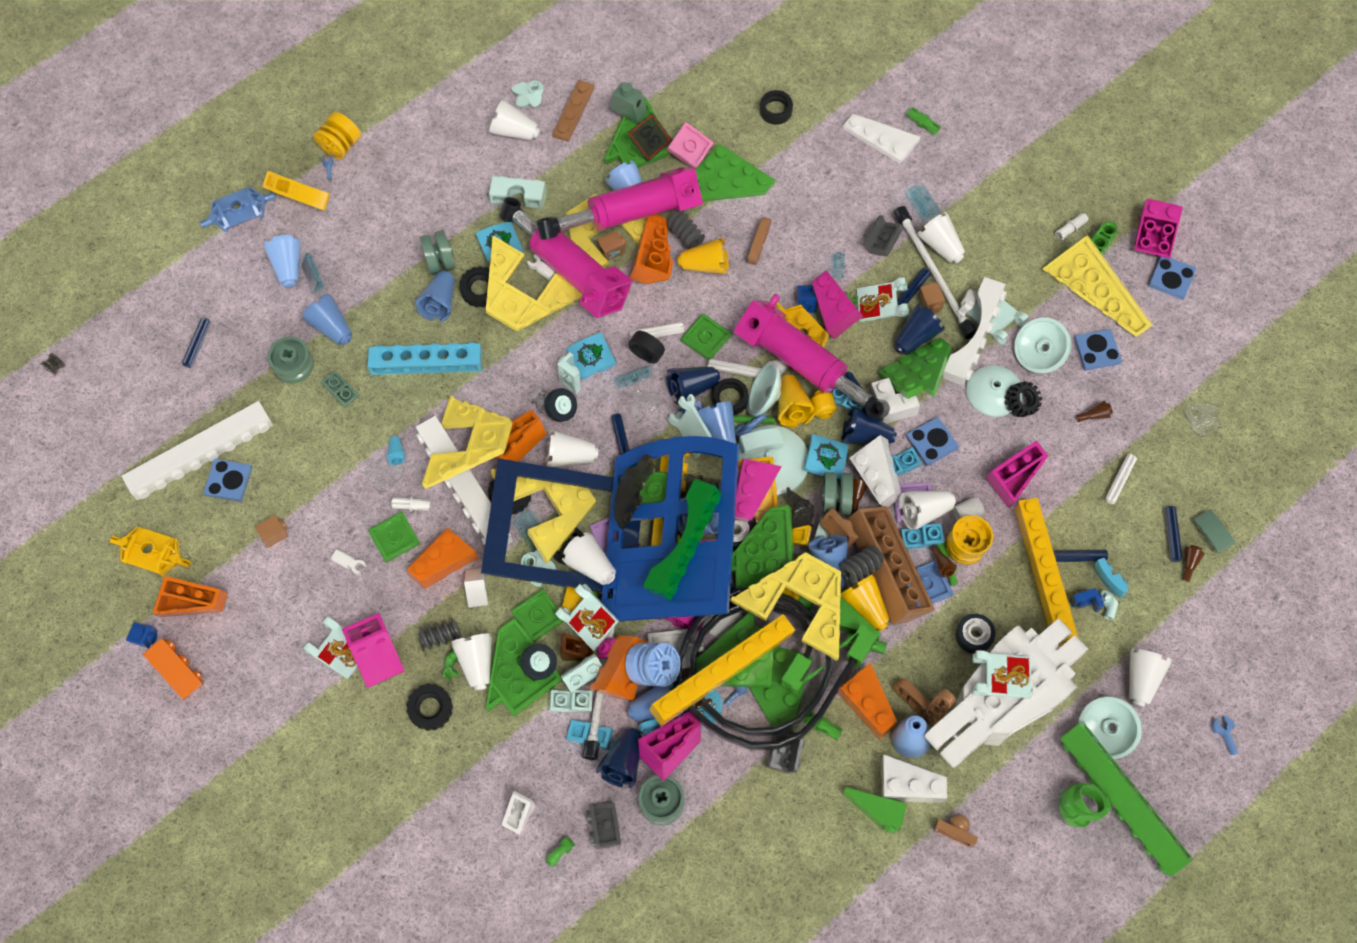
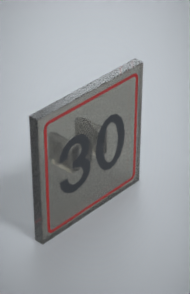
M653 112L626 133L647 162L672 142V138Z

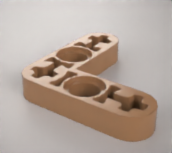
M900 678L893 685L896 694L931 726H935L942 720L956 703L954 695L946 689L941 690L931 702L905 678Z

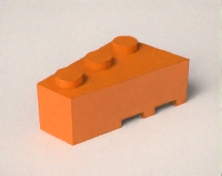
M532 409L512 420L513 424L505 452L494 458L496 462L498 459L519 462L547 435L540 418Z
M447 528L407 569V572L414 581L425 589L479 558L473 548Z
M164 576L152 614L159 617L222 612L228 593L221 589Z
M618 635L607 655L608 660L604 667H600L598 671L599 676L595 683H591L589 689L616 699L634 701L638 684L631 681L626 673V656L635 644L647 641L635 636Z
M161 638L144 652L143 656L182 700H186L203 685L201 681L203 676L196 669L194 671L191 670L188 666L190 664L188 659L183 654L178 655L175 651L177 647L170 639L166 641Z
M869 663L840 688L839 695L880 740L893 729L897 720L871 663Z

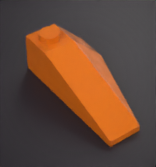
M655 214L646 218L632 264L630 279L644 284L670 279L673 260L670 257L671 248L668 245V229L665 217Z

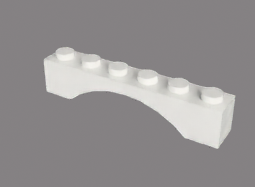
M984 277L977 294V303L981 315L979 328L966 346L950 355L943 373L944 379L962 386L965 385L967 380H971L973 364L977 365L980 358L979 350L980 348L984 349L987 342L985 336L987 333H991L994 325L992 320L994 317H998L1001 308L998 306L1006 298V284Z

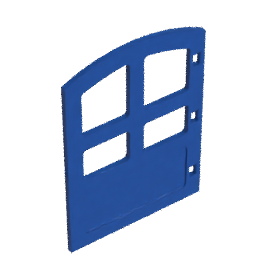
M674 437L642 445L616 458L606 556L616 573L614 580L610 584L603 585L601 603L619 621L729 614L739 462L738 444L712 437ZM700 453L723 458L722 494L720 502L713 511V513H719L717 539L715 541L698 543L695 554L690 559L686 573L681 578L678 590L673 595L671 601L651 594L643 587L651 568L662 562L677 546L678 520L681 516L688 515L687 500H680L684 454ZM669 455L665 501L626 506L630 469L649 460ZM619 477H624L623 486H619ZM664 518L662 543L659 546L622 549L624 525L627 521ZM614 532H619L618 541H613ZM608 589H613L612 599H608Z

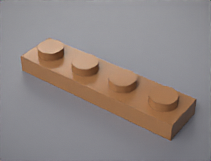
M578 80L554 129L553 138L566 142L570 141L595 89L594 84Z

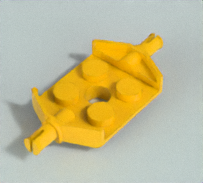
M777 302L778 309L786 314L785 320L800 331L806 330L808 337L825 348L829 334L802 305L784 309Z
M136 527L125 537L120 538L112 535L110 538V543L120 546V559L123 564L127 563L155 572L160 576H164L176 565L189 568L191 560L181 558L179 541L177 539L148 529ZM146 546H153L151 552L144 553V548Z

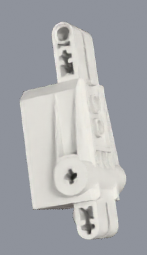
M1057 619L1040 635L1032 628L1025 632L1020 626L1015 627L996 644L990 653L1031 657L1032 698L973 695V686H976L977 683L986 684V663H982L964 685L956 700V707L933 726L924 737L937 751L951 741L940 755L952 768L960 764L982 743L984 745L1000 746L1013 733L1054 710L1078 688L1072 681L1076 673L1070 666L1088 651V648L1076 635L1062 647L1059 646L1072 634V631L1060 619ZM966 726L969 727L961 735L956 736Z

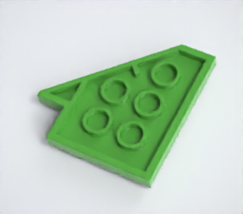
M644 97L647 112L638 123L623 117L606 154L605 164L620 159L621 163L626 162L627 165L631 164L630 161H634L637 168L672 155L666 150L671 142L661 129V124L646 97ZM648 125L653 128L652 134L647 138H642L640 136L642 128ZM651 128L645 129L642 135L646 136L649 134ZM653 135H658V136L660 137V140H661V141H660V144L657 143V142H658V138L655 137V138H654V141H655V142H654V143H653V142H650V143H649L650 146H654L655 148H654V149L649 148L648 145H647V141H648L649 139H652V136H653Z
M721 144L696 168L703 202L765 195L775 184V179Z
M942 338L935 339L909 355L901 357L896 362L886 365L878 371L879 377L882 380L889 378L893 388L907 399L922 391H926L933 397L936 395L952 351L951 346Z
M789 505L769 508L733 552L731 573L736 572V589L749 588V586L760 582L761 579L772 572L774 573L783 568L787 563L794 561L792 514Z
M749 612L696 659L697 673L763 628L754 627V614ZM773 650L721 686L772 688Z
M515 618L498 630L486 710L490 712L503 702L514 717L563 681L556 670L551 676L543 680H534L524 674L520 663L522 653L527 647L535 643Z
M781 647L773 649L772 688L748 687L771 727L797 717L805 687L804 684L799 693L795 694L781 686L783 676L799 653Z

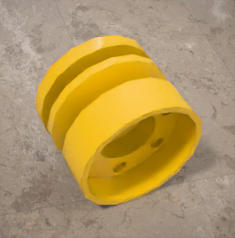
M332 112L325 120V125H321L313 137L323 151L341 160L350 151V146H354L361 138V132L349 118L341 113Z
M971 515L960 518L946 537L945 547L948 555L955 562L963 565H972L980 561L992 545L994 538L992 528L988 522L978 516Z

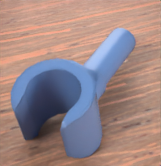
M330 155V159L327 161L322 156L323 165L327 170V178L332 180L331 167L334 165L332 156Z
M734 687L736 692L724 704L728 706L735 698L744 695L747 692V687Z

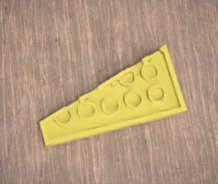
M1085 236L1043 268L1045 272L1050 273L1059 282L1064 283L1073 292L1100 309L1105 315L1114 319L1134 336L1137 337L1153 326L1089 236Z

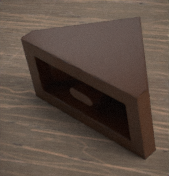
M565 633L560 634V654L563 661H581L594 654V651L581 637Z

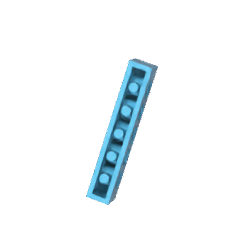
M474 342L467 344L450 343L448 345L436 343L431 345L413 344L412 346L394 345L388 347L377 345L369 347L368 369L371 375L482 371V348L480 344Z

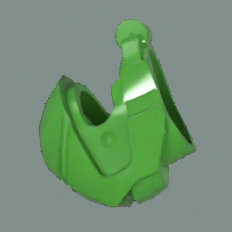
M1072 785L1060 794L1059 812L1066 823L1072 827H1086L1091 820H1101L1112 811L1109 797H1106L1094 785ZM1082 795H1087L1096 801L1098 806L1097 812H1093L1088 808Z

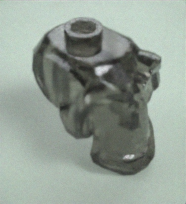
M787 487V500L794 505L791 510L792 529L810 525L812 531L814 527L812 521L815 516V506L809 500L802 498L791 490L790 487Z

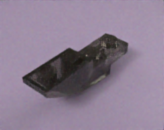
M644 454L635 469L628 467L619 483L614 501V518L622 530L631 521L636 509L640 507L643 500L640 491L644 489L645 483L655 471L656 467L650 455Z

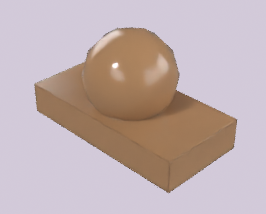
M834 508L830 509L819 521L830 535L845 536L848 541V549L859 538L853 531L852 522L849 519L842 518Z
M962 814L952 816L949 824L939 819L934 828L935 832L970 848L976 845L979 838L968 833L970 822Z

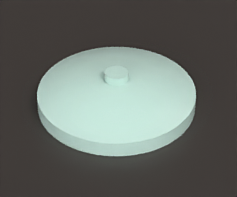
M774 425L757 427L751 430V432L779 428L784 442L782 448H766L762 453L744 454L739 440L737 443L739 445V460L773 456L774 465L782 466L775 478L777 497L788 495L795 491L807 476L808 472L804 471L808 450L801 438L787 428Z

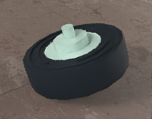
M564 388L552 390L545 398V412L553 421L564 422L570 420L577 411V401L574 394Z
M541 643L533 644L522 653L520 659L521 668L529 678L543 680L551 676L555 671L557 657L549 646Z

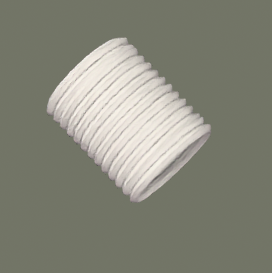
M977 497L956 504L953 508L957 521L964 516L974 515L982 517L985 514L984 507Z

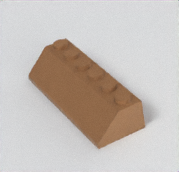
M887 506L857 510L848 519L853 524V531L859 537L855 541L859 552L873 545L884 556V562L881 563L880 570H875L873 576L877 581L892 624L907 623L933 612L935 608ZM917 601H919L920 607L916 604Z

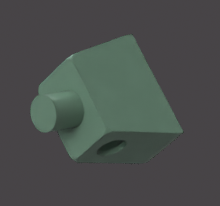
M628 82L620 83L612 94L610 109L638 123L647 112L643 93L633 88Z

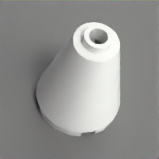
M501 100L495 111L496 115L492 119L489 132L531 141L533 138L537 139L540 132L538 124L508 102Z
M944 212L943 217L941 214L936 216L924 226L926 230L923 232L920 230L917 233L919 238L948 262H955L957 264L964 258L965 250L947 212Z
M555 430L549 431L548 437L551 438L547 442L546 449L547 467L555 468L593 463L594 459L598 458V448H595V444Z
M906 491L899 497V509H903L904 515H901V518L910 530L919 529L951 511L956 503L954 495L949 491Z
M587 532L583 533L585 536L581 538L576 536L563 552L565 559L563 558V562L602 585L610 584L615 578L616 571L595 537Z
M488 633L451 641L452 648L470 688L474 687L475 691L486 689V685L490 684L492 638L491 634Z
M1134 648L1131 649L1129 699L1133 701V705L1145 707V704L1149 705L1171 665L1172 659L1167 657V660L1161 659V654L1139 649L1138 653H1136Z

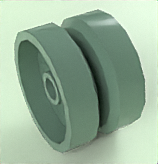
M444 230L434 233L436 244L432 243L431 236L428 234L419 237L431 275L441 271L438 262L441 260L444 269L447 271L456 268L453 260V251L449 240L447 241Z
M290 336L278 339L271 345L268 351L269 364L276 377L282 382L295 384L304 381L311 375L314 368V360L306 344L300 338Z
M825 472L821 494L823 514H826L832 508L836 510V503H838L840 515H851L853 474L842 473L839 485H837V475L833 472Z
M658 775L646 780L640 788L638 796L640 810L644 818L650 823L658 826L670 825L682 815L685 806L684 792L679 782L674 778L668 776L662 781ZM659 799H665V800H666V801H662L661 803H658Z

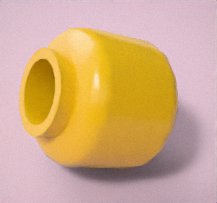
M819 390L810 399L815 408V416L820 419L832 417L837 410L834 396L830 392L825 393Z

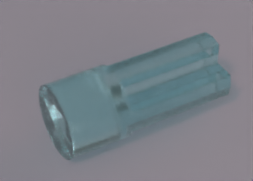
M837 252V254H834V278H844L845 253Z

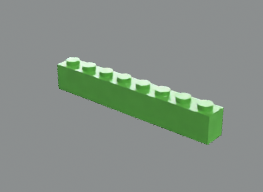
M1084 722L1079 723L1060 738L1063 741L1062 746L1064 749L1075 756V762L1080 769L1087 771L1090 775L1088 777L1090 782L1094 786L1099 787L1106 797H1109L1110 803L1117 809V816L1123 822L1126 821L1131 827L1129 830L1136 839L1140 838L1144 843L1143 848L1147 854L1155 857L1159 862L1157 864L1159 869L1165 875L1168 874L1172 877L1194 860Z

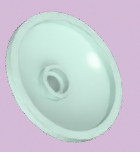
M1043 317L1029 321L1021 328L1015 340V354L1018 361L1024 368L1034 373L1043 374L1058 369L1065 363L1071 351L1069 332L1064 325L1052 318ZM1048 345V350L1044 351L1043 347Z
M773 362L767 363L754 379L748 395L747 410L750 415L756 417L764 414L779 399L782 382L781 371L777 364Z
M997 365L981 367L973 373L971 380L967 382V398L974 409L986 416H1006L1013 411H1008L1007 408L1010 406L1005 404L1008 399H1005V395H1008L1006 391L1010 389V386L1020 383V380L1012 371L1005 367ZM1022 392L1020 393V401L1022 400V397H1023V393H1022Z
M1098 698L1084 708L1079 718V723L1084 722L1113 759H1120L1129 755L1140 742L1142 736L1140 717L1129 703L1120 698ZM1111 723H1114L1116 725L1115 731H1112L1109 728V725Z

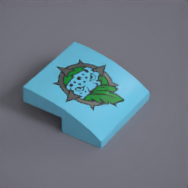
M512 222L497 224L476 233L489 264L493 236L518 251L524 252Z
M603 333L587 337L566 348L568 353L571 352L573 354L574 366L578 368L580 379L582 380L589 378L598 371L601 373L605 372L617 364Z
M812 434L809 451L805 459L804 471L823 477L825 472H833L837 475V481H839L840 475L844 472L848 445Z

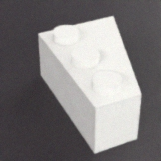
M880 435L851 456L850 460L878 503L889 507L899 500L902 492L893 466L894 461L890 454L888 439Z
M883 754L881 759V796L900 802L944 803L947 799V777Z

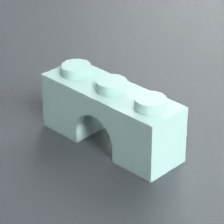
M493 176L489 191L490 202L503 204L506 197L521 194L524 195L526 207L543 209L547 191L546 184L540 180Z

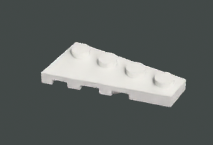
M852 114L843 125L845 131L899 164L902 163L921 138L920 136L856 114Z

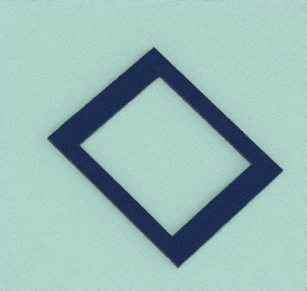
M498 459L481 574L569 588H577L579 584L582 586L586 584L590 587L591 591L602 592V584L583 574L505 562L517 477L609 492L613 490L614 477ZM619 478V486H623L624 479ZM629 480L626 506L634 504L639 481ZM641 520L627 521L625 523L622 549L638 547ZM608 589V593L613 594V589Z

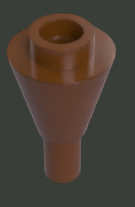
M1104 400L1089 409L1088 412L1076 415L1078 422L1088 419H1106L1111 417L1110 414L1113 413L1110 403H1106Z
M855 477L853 479L851 511L853 513L858 510L859 501H861L868 487L862 477Z
M937 545L931 546L930 550L935 556L939 576H952L957 569L956 564L941 553Z
M1190 545V547L1185 548L1183 581L1190 582L1193 571L1205 555L1201 547Z

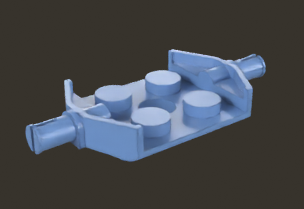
M247 187L212 202L210 218L200 221L201 226L204 228L215 224L227 233L228 228L257 216L263 218L266 202L276 199L274 192L263 196L262 193L260 194L253 188ZM235 204H241L238 209H232Z

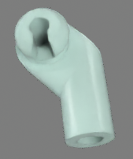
M1104 590L1100 593L1103 597V605L1106 607L1104 618L1113 621L1118 602L1111 592Z

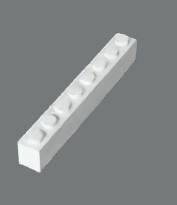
M257 401L122 475V478L136 500L145 499L153 491L165 488L173 480L183 478L186 473L198 470L202 464L214 461L222 453L232 451L240 443L248 442L253 436L268 431L273 424L260 402Z
M436 416L416 426L418 432L416 437L420 444L424 443L427 448L424 450L429 458L431 454L458 452ZM470 469L444 482L448 489L452 487L455 493L452 494L458 504L462 503L464 506L462 509L467 519L471 517L474 522L471 525L476 534L481 533L483 537L481 541L485 547L491 503ZM509 533V537H508V544H510L511 542H513V539H512V536H511L510 533Z

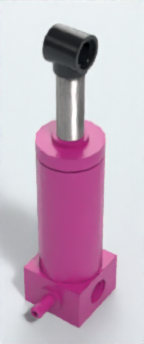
M681 167L660 173L659 178L588 198L587 210L560 218L547 217L537 220L541 240L554 238L561 231L591 222L597 231H601L668 210L682 211L702 205L703 201L696 170Z
M506 197L504 199L500 217L507 222H515L532 237L530 249L582 294L580 304L595 318L622 310L633 282L616 266L605 269L562 231L554 238L541 240L537 223L523 212V209L520 208L521 202L513 197Z
M773 294L769 302L752 300L734 329V333L752 346H762L823 392L827 393L835 388L839 389L864 407L863 409L870 418L880 419L889 414L890 406L887 401L871 396L844 376L848 368L846 363L785 320L786 314L775 307L780 299L778 294ZM877 404L881 408L879 414L875 412V406Z

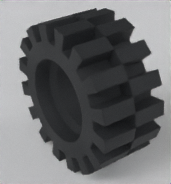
M1024 381L1014 384L1006 391L1008 395H1005V399H1008L1005 404H1009L1008 411L1013 410L1011 414L1016 415V417H1026L1035 414L1039 410L1038 407L1042 405L1039 402L1042 400V397L1038 396L1041 392L1040 390L1036 391L1038 387L1036 385L1033 386L1032 382ZM1021 392L1027 398L1026 406H1024L1020 401Z

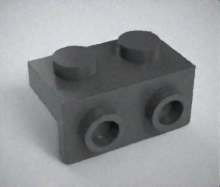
M879 215L864 239L868 252L888 257L903 227L901 224L885 222L884 217Z
M786 730L772 736L771 741H779L797 732ZM804 738L779 750H769L766 767L785 774L796 773L801 764L800 756L805 744Z
M615 802L596 806L589 804L590 810L586 811L588 823H592L593 831L589 832L591 844H595L596 849L621 845Z

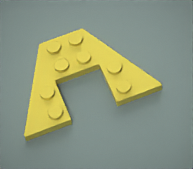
M588 199L566 212V214L570 215L587 210ZM647 217L620 225L637 245H639ZM592 222L569 229L572 241L603 267L609 265L608 260L589 240L600 232L595 229Z
M493 236L486 314L517 332L582 297L578 290L557 273L552 277L537 301L508 284L507 281L521 263L525 254Z
M450 396L441 423L444 429L473 427L466 451L431 454L422 482L423 487L427 489L503 454L513 424L510 418L499 416L495 412H487L482 407L474 404L469 405L467 401L462 402Z
M491 469V475L494 478V480L496 475V469ZM517 477L514 501L544 490L559 514L557 518L528 529L529 537L545 563L548 564L557 550L562 547V544L575 531L578 524L584 520L586 514L592 510L596 500L588 488Z
M805 552L796 560L787 563L783 568L774 573L772 572L761 579L760 582L749 586L748 589L731 598L732 603L765 621L785 588L820 606L804 634L802 642L838 661L841 571Z

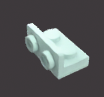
M569 352L558 361L559 382L574 394H577L581 390L580 372L574 366L573 354Z
M592 654L560 676L572 693L598 676V671L603 666L597 656Z

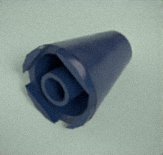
M920 303L915 306L894 340V349L901 355L903 353L909 354L945 330L944 325L942 327L939 325L941 320L929 308L925 307L922 309L920 307L922 304Z
M714 367L672 368L667 370L669 376H666L670 396H675L676 401L674 403L679 405L678 400L680 397L683 396L687 401L688 395L692 394L695 398L717 385L720 380L719 371Z
M852 406L847 414L850 417L848 421L844 422L841 440H843V443L867 445L880 435L888 439L889 445L895 442L897 433L894 432V427L879 419L870 418L865 411L858 407Z
M625 729L598 764L596 772L598 774L600 771L602 774L601 778L604 781L621 788L624 784L629 785L628 788H632L635 785L640 759L638 739L642 738L637 729Z

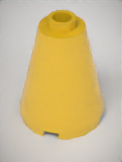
M718 238L682 251L681 255L678 256L679 267L682 266L683 270L728 274L726 271L729 269L728 251L723 248V245L726 244L725 239Z
M789 374L782 376L781 394L778 399V420L780 424L785 427L795 428L798 427L797 423L804 422V425L809 423L815 416V408L795 376Z
M873 574L841 593V597L878 632L889 626L887 622L890 619Z

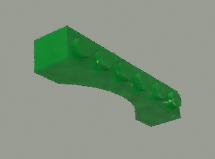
M694 479L686 495L688 518L684 533L670 555L651 568L643 585L651 594L671 601L673 595L677 592L678 585L686 573L689 561L695 554V549L703 537L704 530L712 518L716 505L720 502L722 493L715 485Z

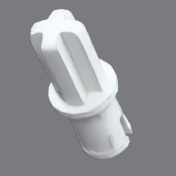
M1083 213L1073 220H1068L1066 225L1056 231V236L1063 241L1070 234L1076 233L1078 228L1088 222L1089 218Z
M413 496L411 498L393 497L391 506L397 509H410L411 512L413 510L430 511L431 499H418Z

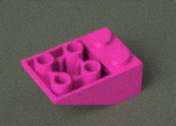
M1147 198L1143 203L1139 218L1134 251L1170 259L1183 206Z
M380 613L342 629L367 688L405 672Z

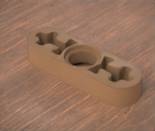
M762 217L749 252L748 263L757 265L763 249L762 244L766 241L772 219Z

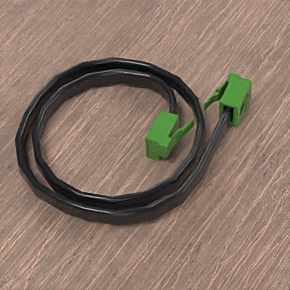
M738 588L731 591L729 601H731L733 596H737L748 588ZM782 593L778 601L788 604L794 609L776 603L772 611L792 618L800 625L805 634L809 628L806 619L812 622L815 615L800 601ZM736 604L729 607V614L714 615L699 631L690 654L691 677L697 674L696 658L704 637L720 620L745 609ZM709 615L697 616L685 634L678 652L681 665L676 679L677 687L683 683L682 661L689 643L701 623ZM861 624L857 632L839 646L840 650L848 646L857 637L847 653L846 661L848 663L817 714L801 731L779 741L751 742L732 735L711 723L693 705L687 711L707 730L725 741L749 750H779L803 739L822 719L852 668L856 666L860 669L874 646L877 635L868 631V628ZM806 644L804 655L799 653L796 655L781 680L782 687L798 694L802 686L824 668V666H821L804 680L812 665V661L809 658L813 647ZM825 654L826 672L814 699L796 718L775 727L748 728L725 719L707 703L705 697L699 700L702 709L724 728L746 736H775L800 725L820 703L832 674V658Z

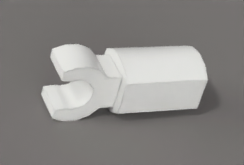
M534 254L533 258L536 262L531 263L527 261L528 267L536 270L537 273L550 282L557 272L545 262H541L540 257Z
M969 289L964 294L960 303L961 307L958 310V314L962 317L975 305L977 300L976 291Z
M336 549L331 556V561L348 570L352 569L353 573L357 576H361L360 571L357 570L358 566L367 567L364 561L355 560L354 557L339 549Z

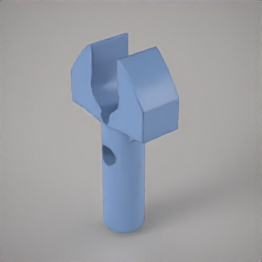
M759 415L746 425L741 423L736 426L735 436L739 438L741 435L750 433L754 427L766 419V415Z
M1223 716L1222 720L1225 723V728L1220 726L1218 718H1216L1212 725L1214 734L1219 733L1223 736L1231 755L1238 754V749L1230 733L1231 729L1235 727L1233 720Z

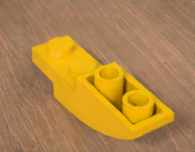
M267 171L262 186L272 192L324 211L330 197V193L271 171Z

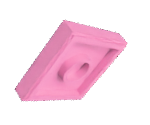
M685 122L666 150L690 168L696 170L714 142Z

